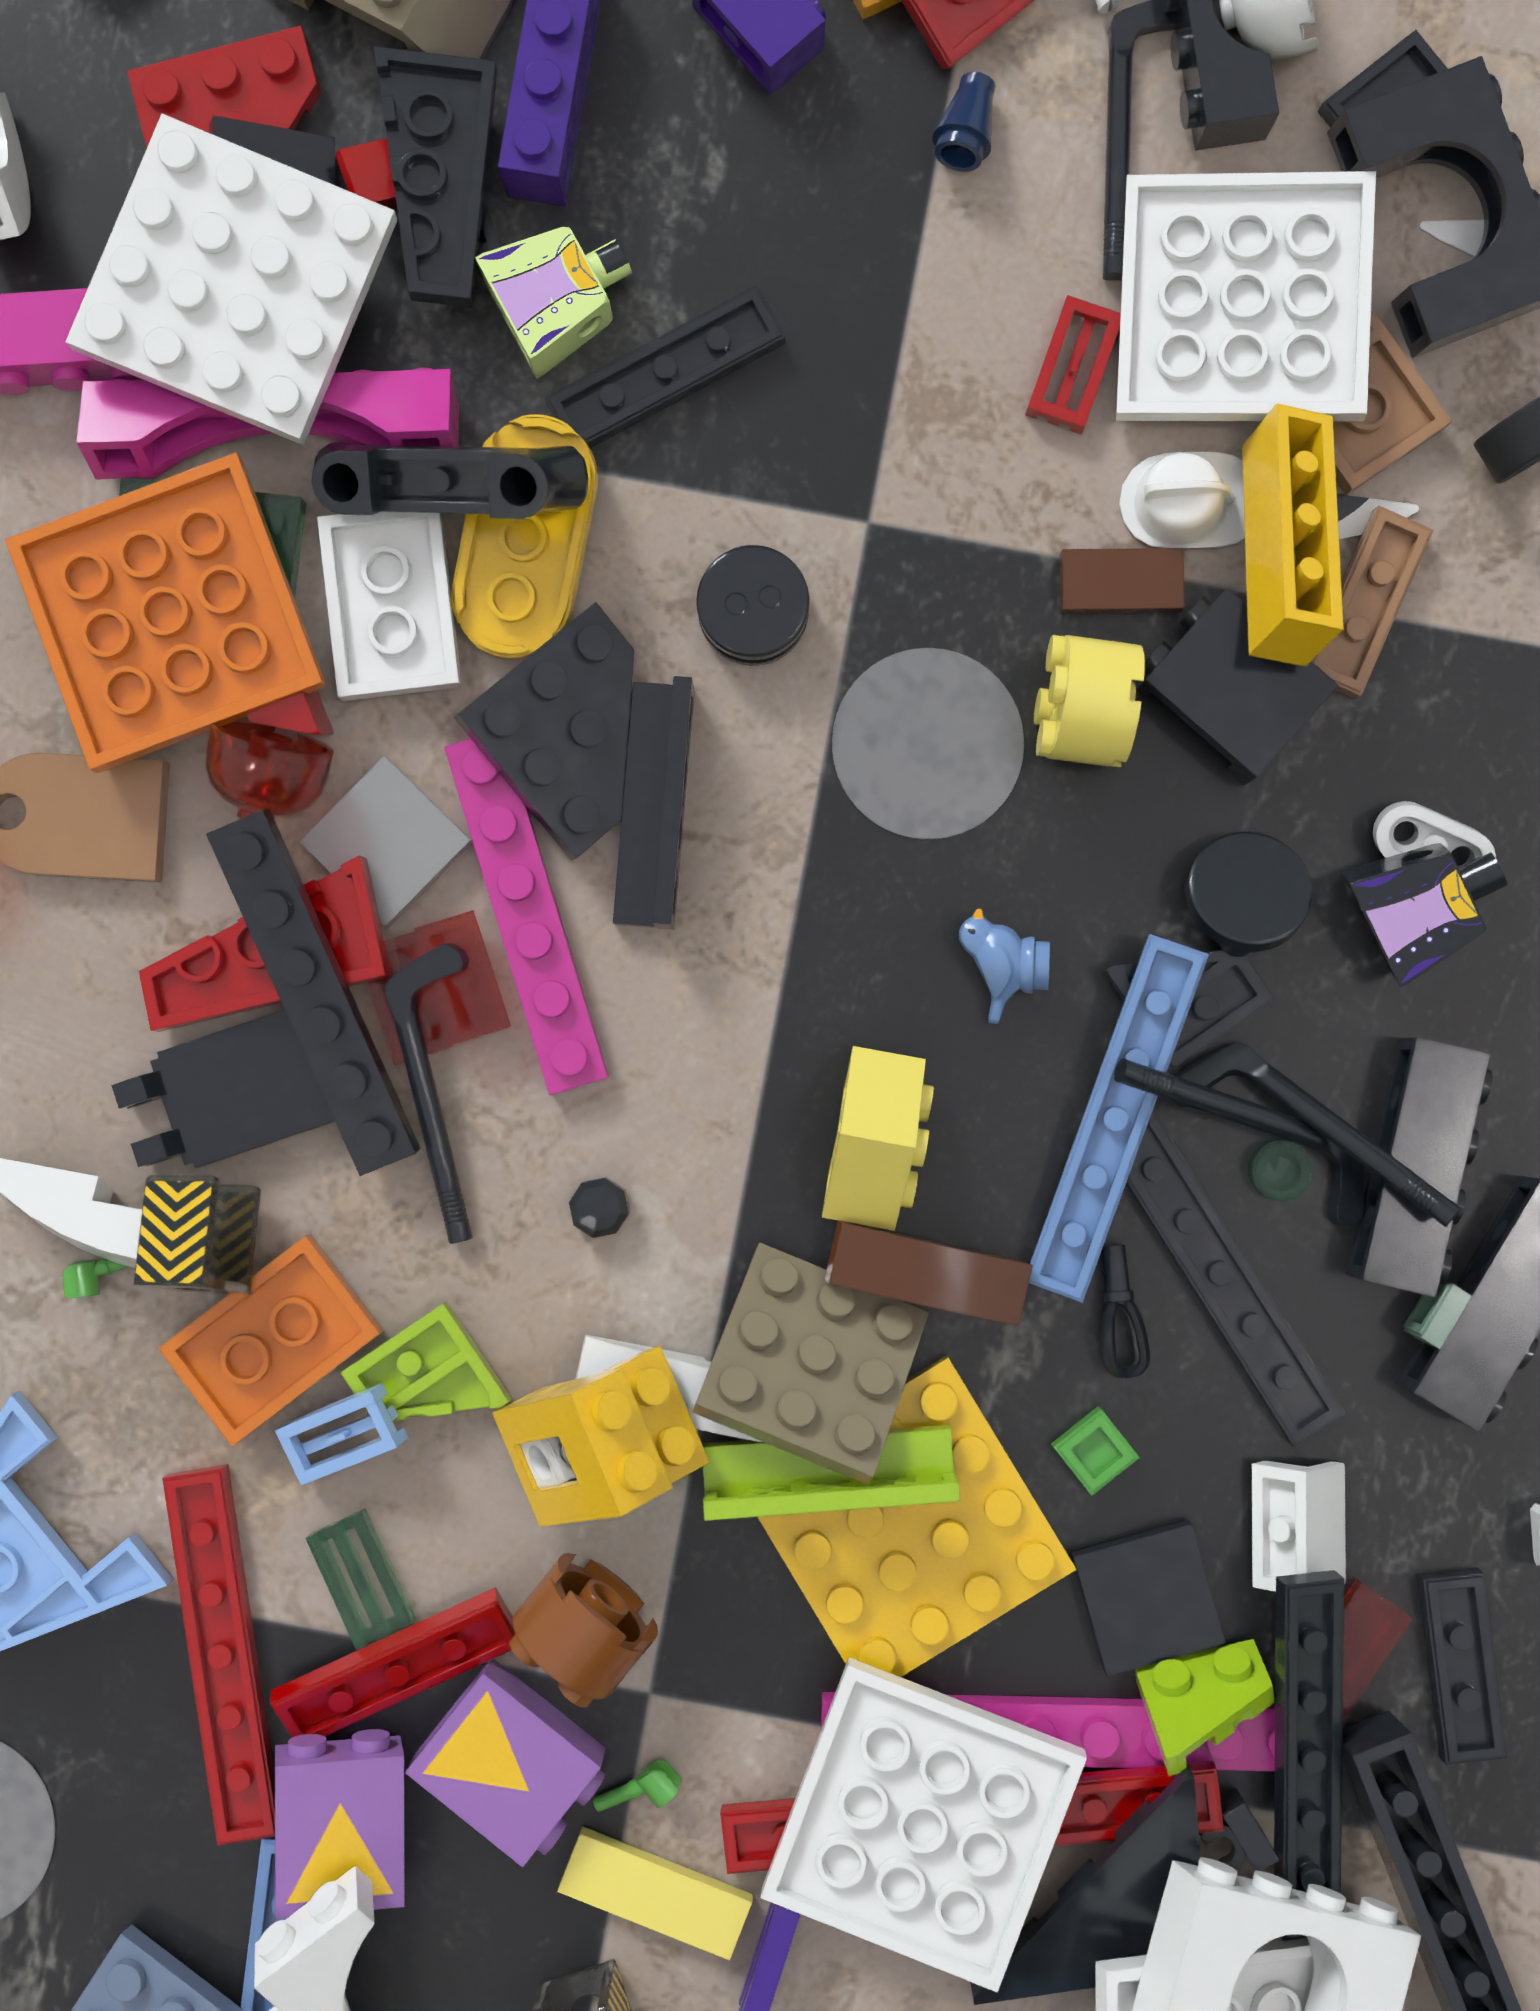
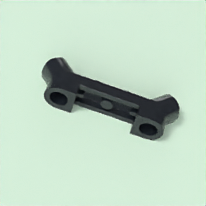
M341 441L329 443L319 450L314 459L311 483L314 494L319 502L331 512L343 515H374L379 512L490 514V518L522 519L532 517L537 513L577 509L582 505L587 496L589 479L584 457L575 447L569 445L541 448L354 445Z

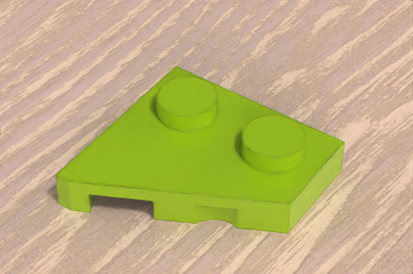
M447 1301L341 1372L354 1394L383 1383L388 1394L382 1400L386 1408L393 1405L398 1414V1417L393 1422L402 1421L408 1417L423 1415L432 1417L453 1414L454 1411L484 1407H490V1409L500 1408L512 1399Z
M1254 1639L1201 1650L1135 1669L1136 1683L1168 1776L1179 1774L1187 1768L1186 1756L1209 1740L1217 1746L1235 1732L1239 1723L1255 1718L1275 1703L1273 1684Z

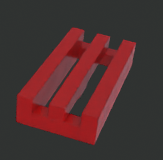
M1067 295L1027 407L1026 416L1036 419L1037 415L1049 419V424L1059 427L1060 423L1070 426V431L1082 434L1120 328L1121 313ZM1074 314L1084 318L1055 403L1053 404L1043 399ZM1097 322L1105 325L1106 329L1076 412L1067 409L1066 405L1094 325Z

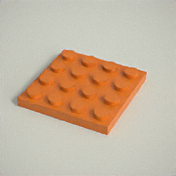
M237 452L5 539L88 768L93 772L105 771L247 717V713L301 692L309 694L327 687L244 461Z

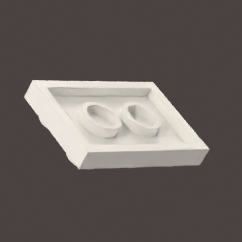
M379 512L374 515L337 514L317 517L338 698L342 701L462 687L442 513Z

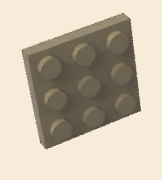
M759 1242L692 1413L868 1485L875 1475L929 1312L901 1300L825 1282L826 1269Z

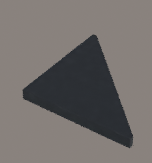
M1186 1764L1187 1768L1179 1774L1172 1775L1174 1780L1152 1803L1146 1799L1114 1832L1116 1840L1095 1862L1090 1858L1057 1891L1059 1899L1039 1919L1032 1917L1022 1927L998 1992L970 1982L974 2005L1096 1988V1961L1147 1955L1172 1860L1198 1866L1199 1859L1201 1858L1195 1780L1189 1764Z

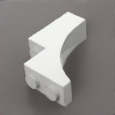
M356 1865L336 1881H330L321 1886L308 1903L289 1918L272 1924L263 1933L260 1940L255 1943L254 1988L274 2005L269 2011H350L345 1996L346 1981L356 1953L374 1925L372 1880Z

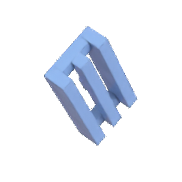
M383 1383L290 1420L275 1430L301 1486L398 1448L409 1439L404 1427L397 1430L393 1423V1420L398 1417L394 1406L386 1408L382 1400L388 1394ZM366 1407L369 1415L303 1442H300L297 1434ZM375 1427L380 1435L376 1439L313 1464H310L306 1456Z

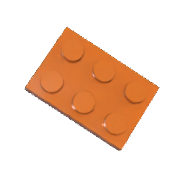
M309 1234L251 1277L250 1291H232L160 1346L158 1350L231 1447H233L384 1330L316 1240Z

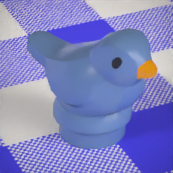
M977 909L972 917L962 923L959 929V941L963 949L973 957L991 994L989 1023L999 1024L1006 1003L1019 989L1027 994H1033V990H1048L1050 941H1035V937H1027L1021 940L1012 928L1005 925L992 924L984 917L982 909Z

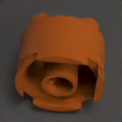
M565 1553L558 1558L515 1612L513 1627L516 1634L510 1640L509 1645L520 1661L531 1667L540 1666L547 1674L558 1681L560 1691L570 1702L579 1707L586 1708L593 1699H605L612 1694L657 1638L658 1627L654 1618L645 1625L638 1614L644 1602L615 1573L591 1559L584 1568L571 1564L576 1554Z

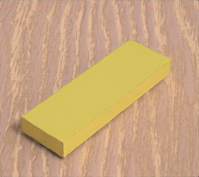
M583 1826L557 1891L729 1961L753 1901V1894Z

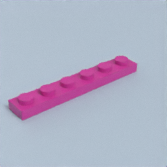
M471 739L445 746L444 749L549 1095H554L610 1078L529 810Z

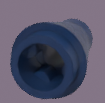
M968 72L961 77L958 90L933 133L932 139L936 147L935 156L942 165L949 169L960 172L973 171L981 165L982 160L987 158L991 152L992 109L996 85L993 79L986 74Z

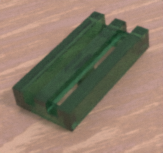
M366 1508L310 1533L305 1538L356 1651L368 1646L370 1642L376 1639L381 1640L389 1636L395 1630L400 1628L402 1630L413 1625L416 1618ZM354 1527L394 1613V1616L386 1619L347 1534V1531ZM331 1538L337 1547L372 1624L371 1627H366L327 1541Z

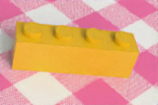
M1276 403L1242 445L1249 656L1306 667L1344 630L1333 416Z

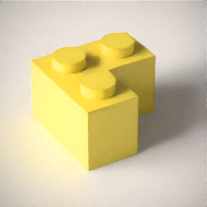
M853 1046L843 1090L838 1131L828 1172L822 1218L895 1231L900 1208H912L918 1172L910 1171L911 1165L923 1167L929 1138V1130L918 1128L919 1121H928L934 1086L923 1084L926 1059Z

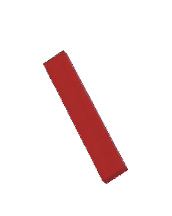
M229 1465L170 1473L164 1476L162 1480L217 1846L274 1837L275 1770Z

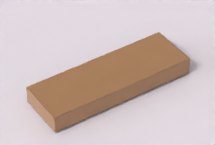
M1379 505L1372 510L1341 581L1344 630L1312 660L1316 666L1338 684V687L1335 689L1336 691L1353 699L1360 697L1365 689L1434 531Z

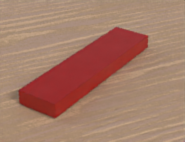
M494 1587L272 1689L270 1705L291 1737L304 1734L327 1736L512 1651L509 1642L516 1634L513 1627V1616L497 1588Z

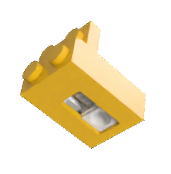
M661 1346L648 1348L599 1374L542 1387L492 1412L539 1527L621 1517L672 1489L671 1484L709 1463V1459Z

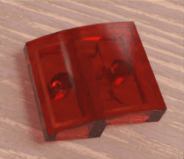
M474 910L414 928V932L384 941L392 976L415 959L446 943L459 945L465 950L469 958V964L465 970L440 978L422 988L418 994V1015L428 1056L511 1027ZM391 977L368 982L393 1063L395 1066H398L405 1062L394 1018L385 996V985L391 979Z

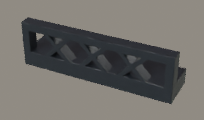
M673 676V685L633 681L613 912L614 925L673 930L675 928L695 695L692 677Z

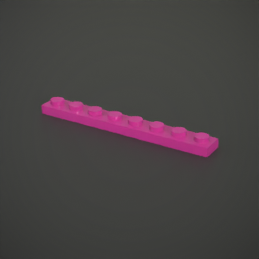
M822 1692L821 1729L835 1692ZM947 1695L1085 1749L1087 1759L1084 1767L1138 1768L1165 1765L1142 1699ZM1275 1703L1255 1718L1239 1723L1235 1732L1217 1746L1209 1740L1186 1756V1763L1214 1761L1217 1770L1275 1771Z

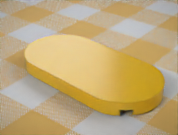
M539 414L524 415L509 421V425L502 427L498 433L495 431L484 442L482 447L541 448L566 445L575 447L584 457L589 479L587 496L584 502L577 509L537 513L532 517L522 519L490 518V514H466L452 583V609L463 632L479 649L495 657L508 660L526 659L570 623L598 488L596 462L586 442L567 423L554 417Z

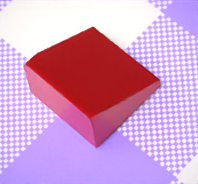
M387 138L339 149L335 155L348 191L395 210V213H398Z
M301 692L247 713L249 722L315 735L333 734L332 726L318 692L309 694Z

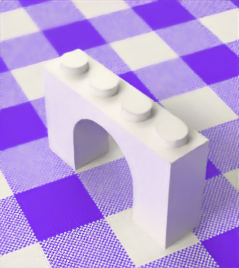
M1201 1857L1198 1866L1172 1860L1131 2011H1228L1237 1978L1248 1959L1269 1941L1292 1934L1306 1935L1313 1956V1979L1305 2011H1402L1421 1935L1398 1920L1399 1910L1395 1907L1370 1897H1362L1360 1905L1346 1902V1897L1342 1894L1317 1884H1309L1307 1892L1292 1889V1884L1285 1879L1263 1871H1255L1253 1879L1237 1876V1870L1210 1858Z

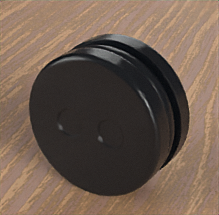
M746 545L733 548L716 558L706 569L700 580L696 606L701 630L710 646L718 654L732 662L748 666H759L775 662L786 656L796 647L807 627L810 599L806 580L797 565L786 555L775 549L760 545Z

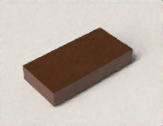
M1184 548L1062 549L1059 554L1060 614L1181 613L1184 609Z

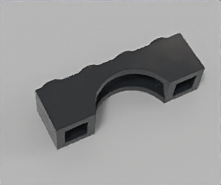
M1163 0L1166 13L1173 11L1177 13L1178 25L1176 31L1171 35L1170 42L1171 61L1175 71L1182 70L1185 90L1181 92L1180 117L1183 128L1192 130L1195 151L1266 140L1279 115L1270 54L1250 49L1233 39L1217 19L1212 0Z

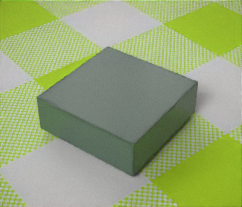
M1447 1282L1439 1284L1436 1297L1422 1294L1403 1325V1331L1423 1343L1441 1349L1472 1295L1454 1284Z

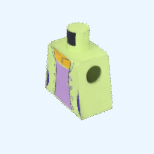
M560 227L475 257L483 281L536 379L545 375L611 323L613 315L610 301L604 288L632 274L628 260L616 239L585 255L569 227Z

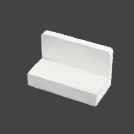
M1272 1461L1252 1463L1253 1587L1276 1592V1576L1335 1570L1344 1578L1345 1584L1344 1464L1330 1461L1306 1467Z

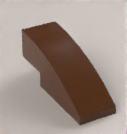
M838 1221L824 1281L905 1302L1019 1325L1033 1265L1011 1257L958 1247L946 1242Z

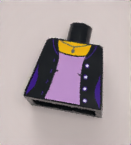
M1442 843L1417 848L1352 867L1342 872L1391 974L1400 987L1410 983L1483 934L1487 928L1474 901L1508 886L1506 878L1491 852L1458 867L1450 851Z

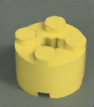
M1072 635L1051 636L1046 656V672H1052L1049 689L1039 688L1034 711V724L1040 725L1036 744L1037 756L1108 767H1121V762L1126 763L1134 743L1141 709V701H1135V682H1131V680L1144 681L1145 659L1141 645Z

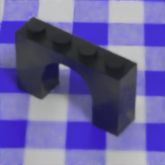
M1482 56L1347 108L1327 132L1342 172L1376 171V178L1409 165L1421 163L1437 164L1461 175L1472 186L1480 200L1484 215V233L1479 250L1473 260L1409 285L1391 302L1412 359L1540 308V195L1536 190L1531 189L1522 165L1524 152L1521 141L1514 132L1509 130L1501 108V87L1496 77L1488 73Z

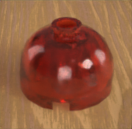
M237 720L221 727L212 723L206 750V771L210 785L224 801L239 807L237 817L242 819L269 808L275 820V816H293L310 808L321 796L329 777L334 749L324 742L297 733V741L274 733L277 727L244 720Z

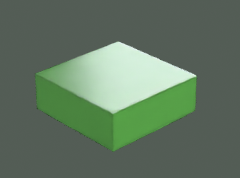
M1099 1406L1051 1443L1091 1496L1140 1458Z

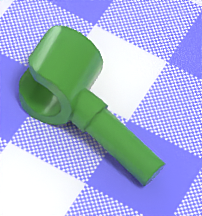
M104 1258L98 1261L76 1262L68 1266L63 1272L64 1296L66 1298H80L99 1295V1275L111 1274L129 1266L117 1264Z
M656 1759L649 1763L635 1779L630 1780L627 1784L593 1797L595 1809L600 1812L630 1799H635L645 1792L656 1808H660L677 1795V1787L682 1783V1779L667 1761Z

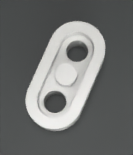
M1402 801L1389 805L1378 815L1373 826L1375 845L1386 858L1436 843H1442L1450 853L1457 847H1468L1470 856L1466 863L1490 852L1496 858L1493 845L1479 831L1415 802ZM1404 821L1412 822L1414 824L1412 837L1406 841L1395 840L1393 835L1395 827Z

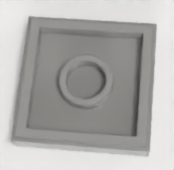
M385 755L299 841L330 873L341 869L340 865L359 855L367 858L379 919L387 928L473 843Z

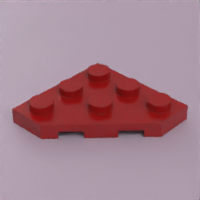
M302 26L127 71L146 147L149 145L161 114L208 133L209 123L213 115L294 130L304 112L309 114L321 95L309 44Z

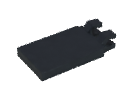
M285 1009L157 1052L158 1058L150 1061L153 1069L152 1073L111 1085L119 1109L126 1107L131 1109L162 1098L172 1127V1131L131 1143L138 1167L151 1166L181 1156L184 1165L193 1163L195 1168H201L335 1122Z

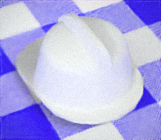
M1215 451L1171 452L1145 459L1131 470L1122 485L1119 506L1123 523L1135 538L1150 547L1219 548L1237 544L1245 538L1242 460L1234 455Z

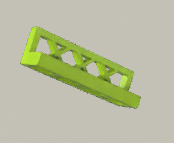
M949 1425L890 1429L875 1475L868 1485L763 1441L762 1443L751 1440L702 1443L709 1459V1463L703 1466L705 1521L960 1501L959 1482L954 1473L952 1437Z

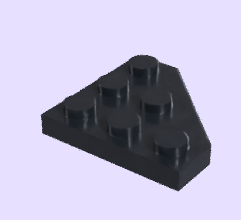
M597 602L592 604L453 717L570 860L577 859L622 820L634 649Z

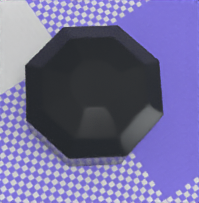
M608 1177L582 1182L569 1201L573 1225L592 1238L616 1234L630 1214L626 1189Z

